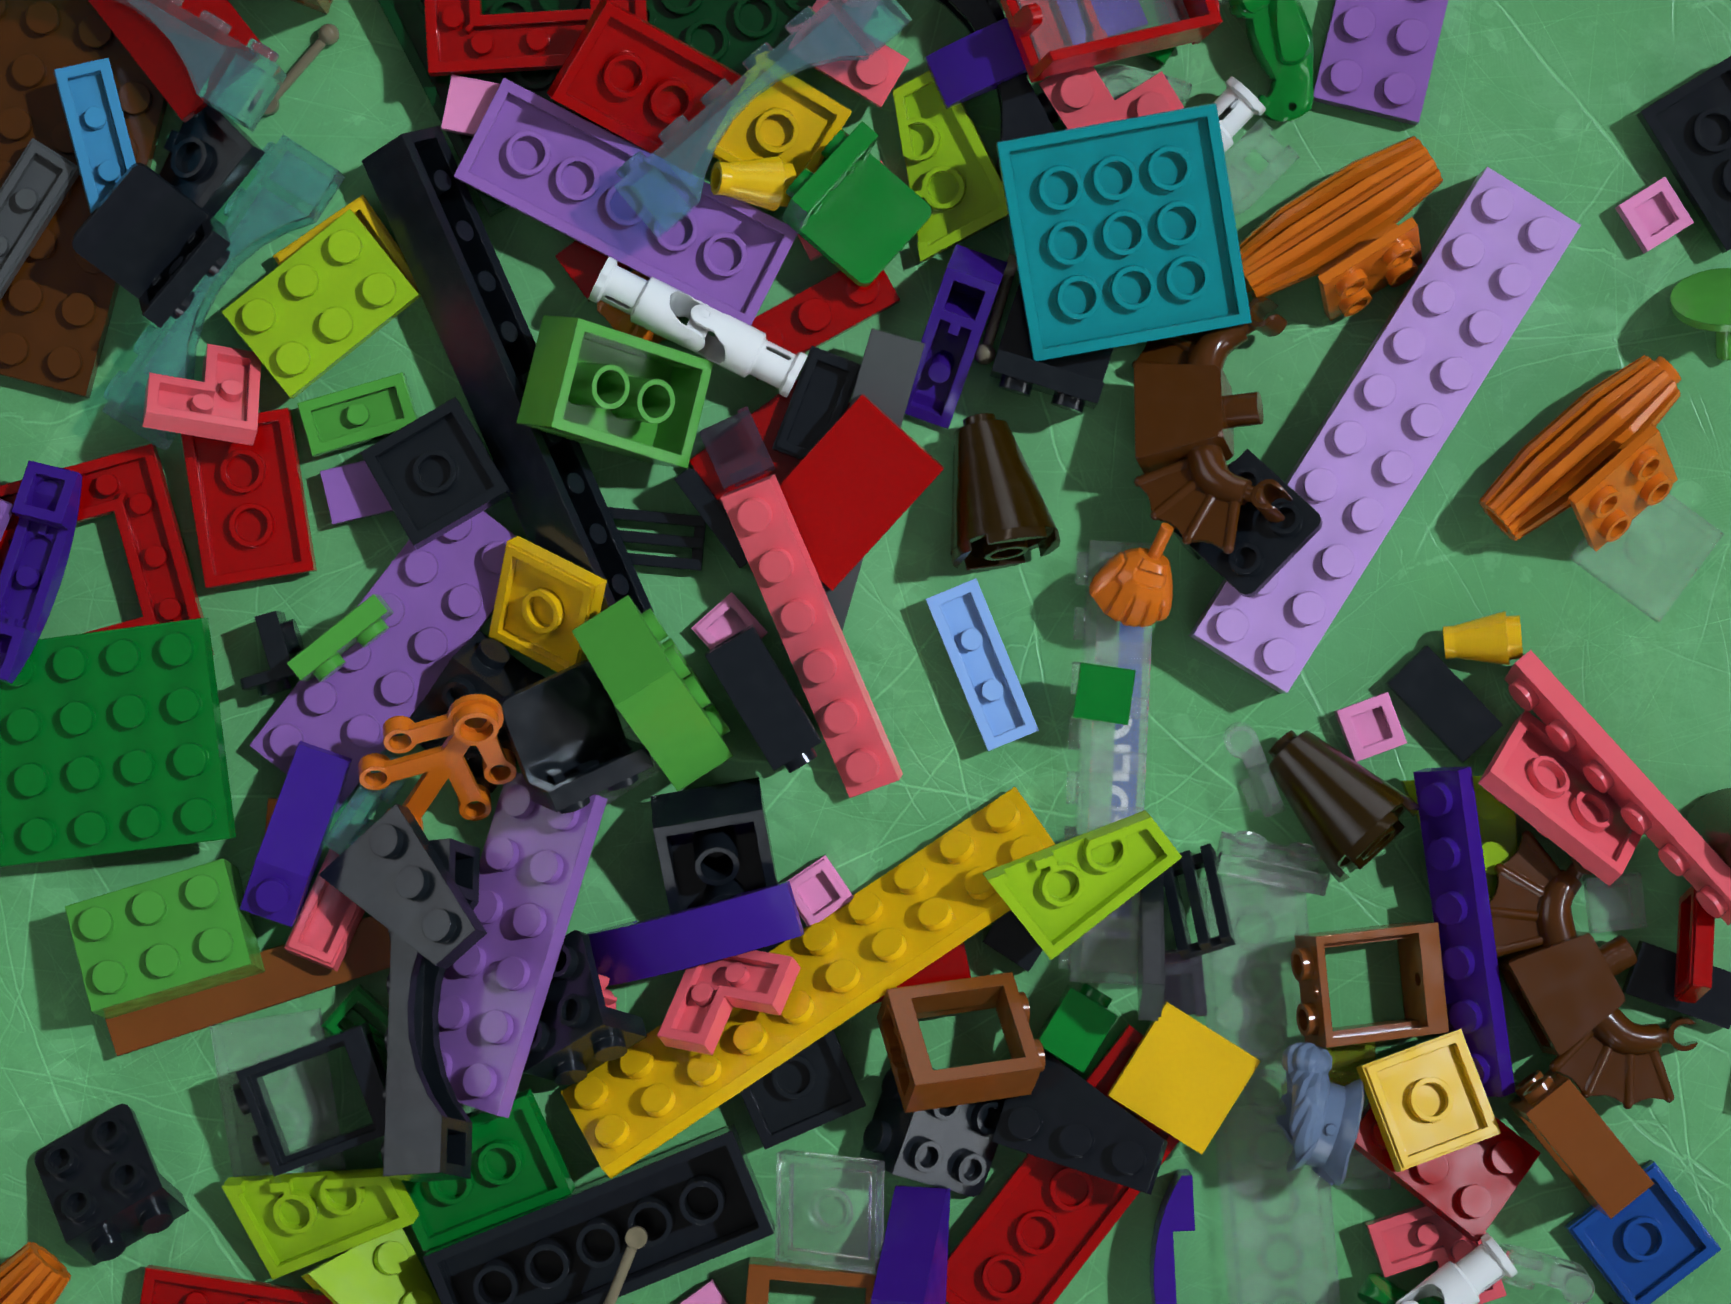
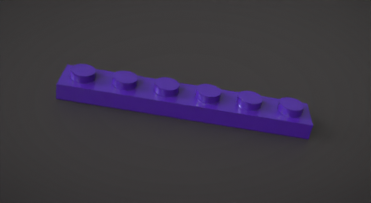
M1471 767L1425 768L1415 771L1413 774L1417 803L1420 806L1419 817L1434 922H1438L1449 1033L1458 1029L1462 1030L1487 1097H1504L1516 1091Z

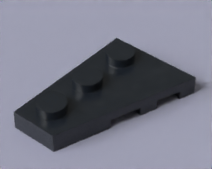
M213 101L186 123L183 122L179 132L171 130L164 149L170 151L159 175L214 217L265 152Z
M1044 1049L1045 1069L1043 1072H1040L1031 1095L1006 1098L992 1142L1151 1195L1168 1141Z

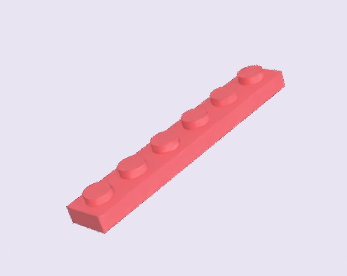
M775 474L725 493L720 499L849 798L899 781L903 772Z
M1532 650L1527 652L1514 663L1504 678L1509 684L1508 690L1512 698L1524 710H1533L1546 725V733L1553 744L1564 752L1570 751L1583 765L1585 778L1597 791L1601 793L1607 792L1622 808L1620 813L1626 824L1634 832L1640 835L1645 834L1659 849L1658 856L1664 866L1676 876L1683 875L1697 891L1696 898L1703 909L1715 918L1721 917L1727 925H1730L1731 868Z

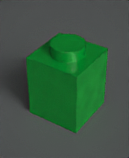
M1084 982L1080 990L1068 984L1035 1039L1041 1041L1045 1050L1084 1073L1118 1018L1115 1012L1108 1009L1113 999Z

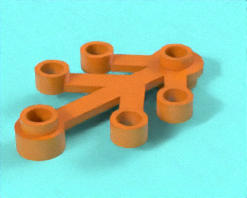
M469 694L455 700L450 705L448 713L416 723L406 716L389 718L382 727L383 744L392 753H406L411 751L418 743L447 737L442 746L392 760L380 753H371L363 756L358 763L360 784L368 790H381L389 786L391 782L422 774L402 806L409 808L423 830L422 816L449 778L458 797L459 814L464 819L470 821H479L486 818L492 810L490 791L485 786L477 784L464 754L470 746L478 748L482 756L484 778L492 784H507L516 777L515 755L511 750L502 748L497 737L504 721L501 704L488 695ZM395 734H405L403 736H395ZM497 765H505L503 767H494ZM371 771H381L378 773H371Z

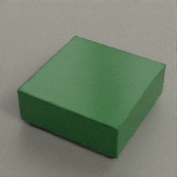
M1080 662L1072 717L1128 725L1136 670Z

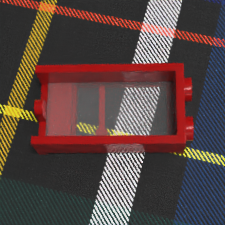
M1000 0L1031 83L1044 80L1048 76L1189 43H1192V45L1199 44L1223 22L1218 0Z

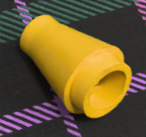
M779 156L736 162H715L710 177L711 191L714 195L727 196L770 211H776L779 206H788L791 198L785 192L796 179V171L792 163L783 162Z
M1506 611L1458 625L1443 626L1445 659L1458 658L1510 665V660L1520 659L1523 656L1520 615L1506 616Z

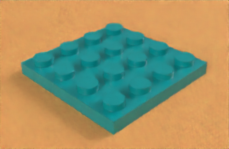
M1216 103L996 142L1032 359L1034 361L1252 323Z

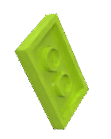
M349 209L225 308L222 313L288 396L294 399L421 296L355 213Z

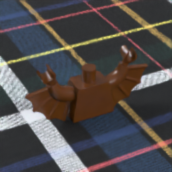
M1258 297L1249 303L1252 323L1148 341L1140 356L1132 363L1134 369L1135 458L1144 473L1134 479V484L1140 487L1149 497L1151 518L1173 525L1183 536L1182 542L1185 545L1197 542L1211 543L1222 549L1224 553L1231 554L1234 550L1241 505L1250 502L1268 521L1279 523L1285 519V516L1276 507L1271 505L1272 502L1279 498L1289 501L1293 500L1277 481L1265 479L1256 486H1252L1251 480L1230 472L1226 463L1234 455V428L1263 424L1264 414L1259 391L1232 394V388L1223 371L1227 356L1235 348L1248 340L1246 335L1258 330L1265 336L1274 337L1285 329L1287 321L1279 314L1271 315L1264 320L1268 313L1278 308V305L1268 298Z
M1528 830L1524 831L1517 851L1502 864L1498 863L1494 867V870L1497 872V886L1490 900L1497 957H1500L1498 959L1499 973L1542 1052L1557 1055L1550 1063L1549 1069L1552 1072H1559L1571 1078L1580 1089L1584 1098L1606 1095L1621 1102L1625 1109H1631L1633 1104L1649 1098L1662 1099L1668 1103L1674 1100V1093L1659 1049H1661L1662 1044H1671L1679 1051L1694 1049L1698 1044L1697 1041L1678 1043L1674 1039V1031L1679 1025H1692L1696 1023L1688 1017L1680 1016L1671 1020L1666 1028H1660L1658 1024L1641 1025L1634 1023L1623 1014L1619 1007L1625 1002V995L1614 976L1637 963V957L1633 948L1622 935L1598 947L1589 932L1575 930L1571 905L1582 885L1579 880L1584 874L1591 875L1593 873L1584 869L1570 855L1568 856L1572 863L1566 871L1560 870L1534 835Z

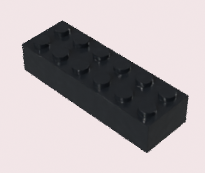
M733 1124L632 1165L612 1179L605 1176L574 1189L572 1194L430 1249L423 1256L441 1304H603L627 1247L625 1241L626 1232L632 1226L643 1227L647 1232L648 1238L646 1244L642 1248L637 1249L618 1297L774 1234L776 1225L739 1134Z

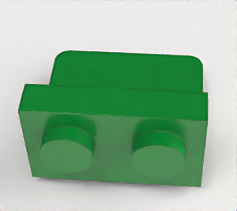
M863 121L850 135L841 129L821 152V155L827 160L819 169L813 173L806 168L792 182L785 192L791 200L781 219L858 286L866 287L878 277L930 218L932 210L925 200L870 153L879 135Z

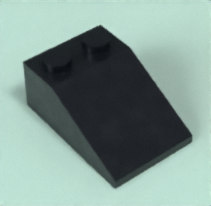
M759 777L651 796L653 832L670 914L778 884ZM783 942L763 947L757 950L769 952Z

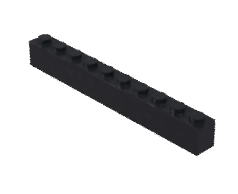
M440 125L399 135L364 158L362 163L493 461L512 492L509 497L528 540L607 580L600 612L627 595L630 596L641 613L649 608L652 609L580 443L517 423L536 343L465 183L454 178L458 166Z

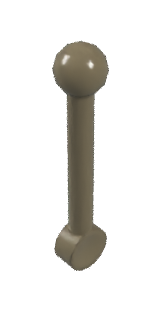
M324 24L318 31V39L271 93H262L258 96L256 106L262 114L274 115L279 109V99L326 45H332L338 41L339 30L335 25Z
M1009 253L1007 259L1008 263L999 286L983 343L978 345L974 356L976 361L982 365L990 364L995 359L996 352L993 344L1017 269L1015 255Z
M632 1226L626 1232L625 1241L627 1247L603 1304H616L637 1249L642 1248L647 1242L648 1235L643 1227Z

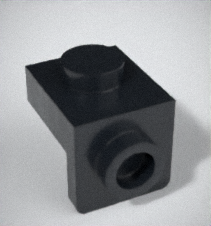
M273 611L256 616V624L270 670L239 680L242 690L257 688L259 697H265L291 689L289 679L297 675L287 663L297 655L296 652L303 650V642L296 621L294 619L286 620L284 612Z

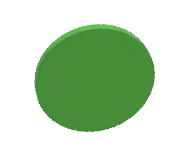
M1731 268L1705 270L1684 278L1675 285L1670 295V307L1673 314L1681 322L1691 327L1714 331L1716 357L1720 360H1731Z

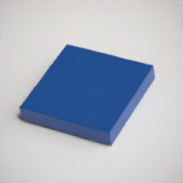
M1652 1160L1641 1168L1654 1184L1612 1219L1590 1206L1564 1226L1623 1304H1651L1721 1250L1687 1203Z

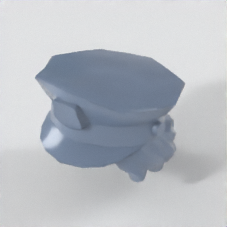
M1310 1042L1294 1043L1289 1045L1282 1053L1281 1061L1283 1068L1286 1070L1287 1093L1282 1095L1281 1100L1285 1103L1287 1110L1286 1115H1278L1276 1118L1277 1124L1283 1129L1286 1138L1294 1148L1286 1165L1287 1172L1303 1165L1312 1166V1170L1331 1186L1333 1184L1341 1186L1345 1180L1349 1157L1356 1142L1364 1105L1363 1081L1359 1079L1346 1086L1330 1082L1328 1073L1332 1068L1333 1058L1328 1050Z

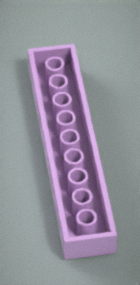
M1486 167L1477 175L1285 481L1289 487L1320 514L1323 521L1321 529L1255 596H1242L1223 579L1188 636L1280 694L1288 693L1581 226L1580 224L1489 167Z

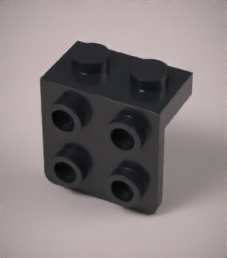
M135 163L127 170L72 237L73 249L137 297L142 315L159 328L164 325L170 316L173 319H177L188 309L195 297V293L192 290L205 275L213 277L220 271L229 258L230 251L227 248L231 245L225 225L143 163Z
M1019 283L990 376L1000 379L998 387L1027 397H1030L1032 390L1053 396L1052 405L1082 413L1084 406L1094 409L1098 404L1113 348L1034 361L1032 359Z
M1246 449L1237 460L1228 464L1229 471L1251 480L1252 486H1256L1265 479L1277 481L1293 498L1292 501L1279 498L1271 504L1285 516V519L1279 523H1272L1252 503L1247 502L1245 505H1241L1234 550L1231 554L1224 553L1222 549L1211 543L1197 542L1185 545L1182 542L1183 536L1179 530L1174 527L1173 532L1181 544L1198 560L1202 558L1242 596L1253 597L1321 529L1323 521L1320 514L1249 449Z
M479 630L451 658L411 719L416 723L447 714L450 705L455 700L469 694L488 695L499 702L503 697L546 677L530 670L513 657L504 645L490 639ZM502 724L497 737L502 748H507L514 753L504 724ZM447 737L418 744L427 750L442 746ZM470 746L464 754L468 766L477 784L485 786L492 793L499 785L492 784L484 778L482 756L476 746ZM497 765L494 767H503L505 765Z
M583 660L511 693L499 701L503 709V724L533 802L552 811L566 814L582 809L590 803V796L605 789L614 791L626 788L639 779L638 773L654 766L645 746L625 737L614 704L589 660Z
M578 930L565 935L523 1073L555 1081L558 1085H571L584 1080L587 1077V1072L606 1061L621 1058L627 1053L629 1047L647 1037L642 1017L605 1006L588 934Z
M890 1067L883 1078L882 1093L872 1121L865 1129L863 1146L859 1157L893 1175L939 1188H951L953 1192L975 1197L981 1193L998 1147V1144L992 1142L1006 1098L905 1113L893 1071Z
M126 1104L115 1106L40 1149L35 1155V1165L65 1242L94 1266L102 1261H109L120 1256L126 1247L149 1234L159 1233L167 1229L175 1219L189 1212L183 1194L159 1173L135 1112Z

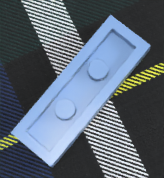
M975 578L925 599L987 751L1039 731L977 579Z

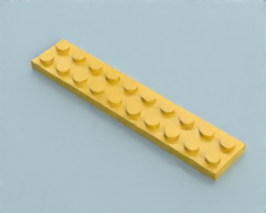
M1013 787L854 894L850 902L822 921L811 925L809 928L808 926L803 929L804 935L784 941L769 951V953L791 956L801 967L781 1016L733 1007L713 1055L665 1046L657 1036L661 1027L659 1025L646 1034V1038L629 1047L624 1056L616 1060L604 1062L589 1072L584 1080L572 1084L561 1091L601 1169L608 1177L612 1179L884 996L886 989L896 988L1009 912L1011 909L989 883L983 872L1056 845L1017 788Z

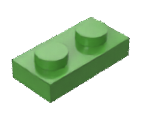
M403 372L297 403L311 453L314 457L389 436L418 419L407 379Z
M373 594L287 664L301 681H309L315 676L321 683L346 663L341 655L354 644L359 642L365 648L382 636L389 629L385 620L394 612L381 595Z

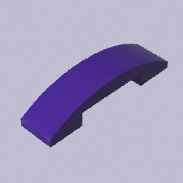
M1055 0L1072 46L1089 42L1088 38L1091 32L1079 0ZM1089 0L1100 30L1105 32L1107 38L1146 28L1148 25L1137 0ZM1007 18L971 33L925 57L927 66L946 109L997 88L998 84L1027 73Z
M28 461L11 511L19 517V521L0 573V681L11 684L14 682L38 642L54 605L68 562L77 523L82 488V475L79 472Z
M790 881L740 893L729 899L640 922L636 920L587 934L590 938L597 972L600 975L609 977L608 986L667 974L757 950L804 935V930Z
M1188 1169L1176 1170L1163 1196L1155 1220L1150 1253L1152 1304H1177L1173 1232L1195 1231L1193 1179Z

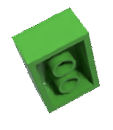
M543 315L517 423L649 464L688 469L714 363L581 318Z
M627 595L572 630L573 635L615 707L677 792L733 757L732 752L723 739V736L731 732L730 728L714 704L705 708V706L711 703L707 696L709 694L692 667H687L689 666L672 638L663 643L661 642L668 637V634L651 608L641 613L630 596Z
M223 858L65 906L91 1012L106 1019H111L265 972L251 915L249 912L240 910L245 892L238 867Z

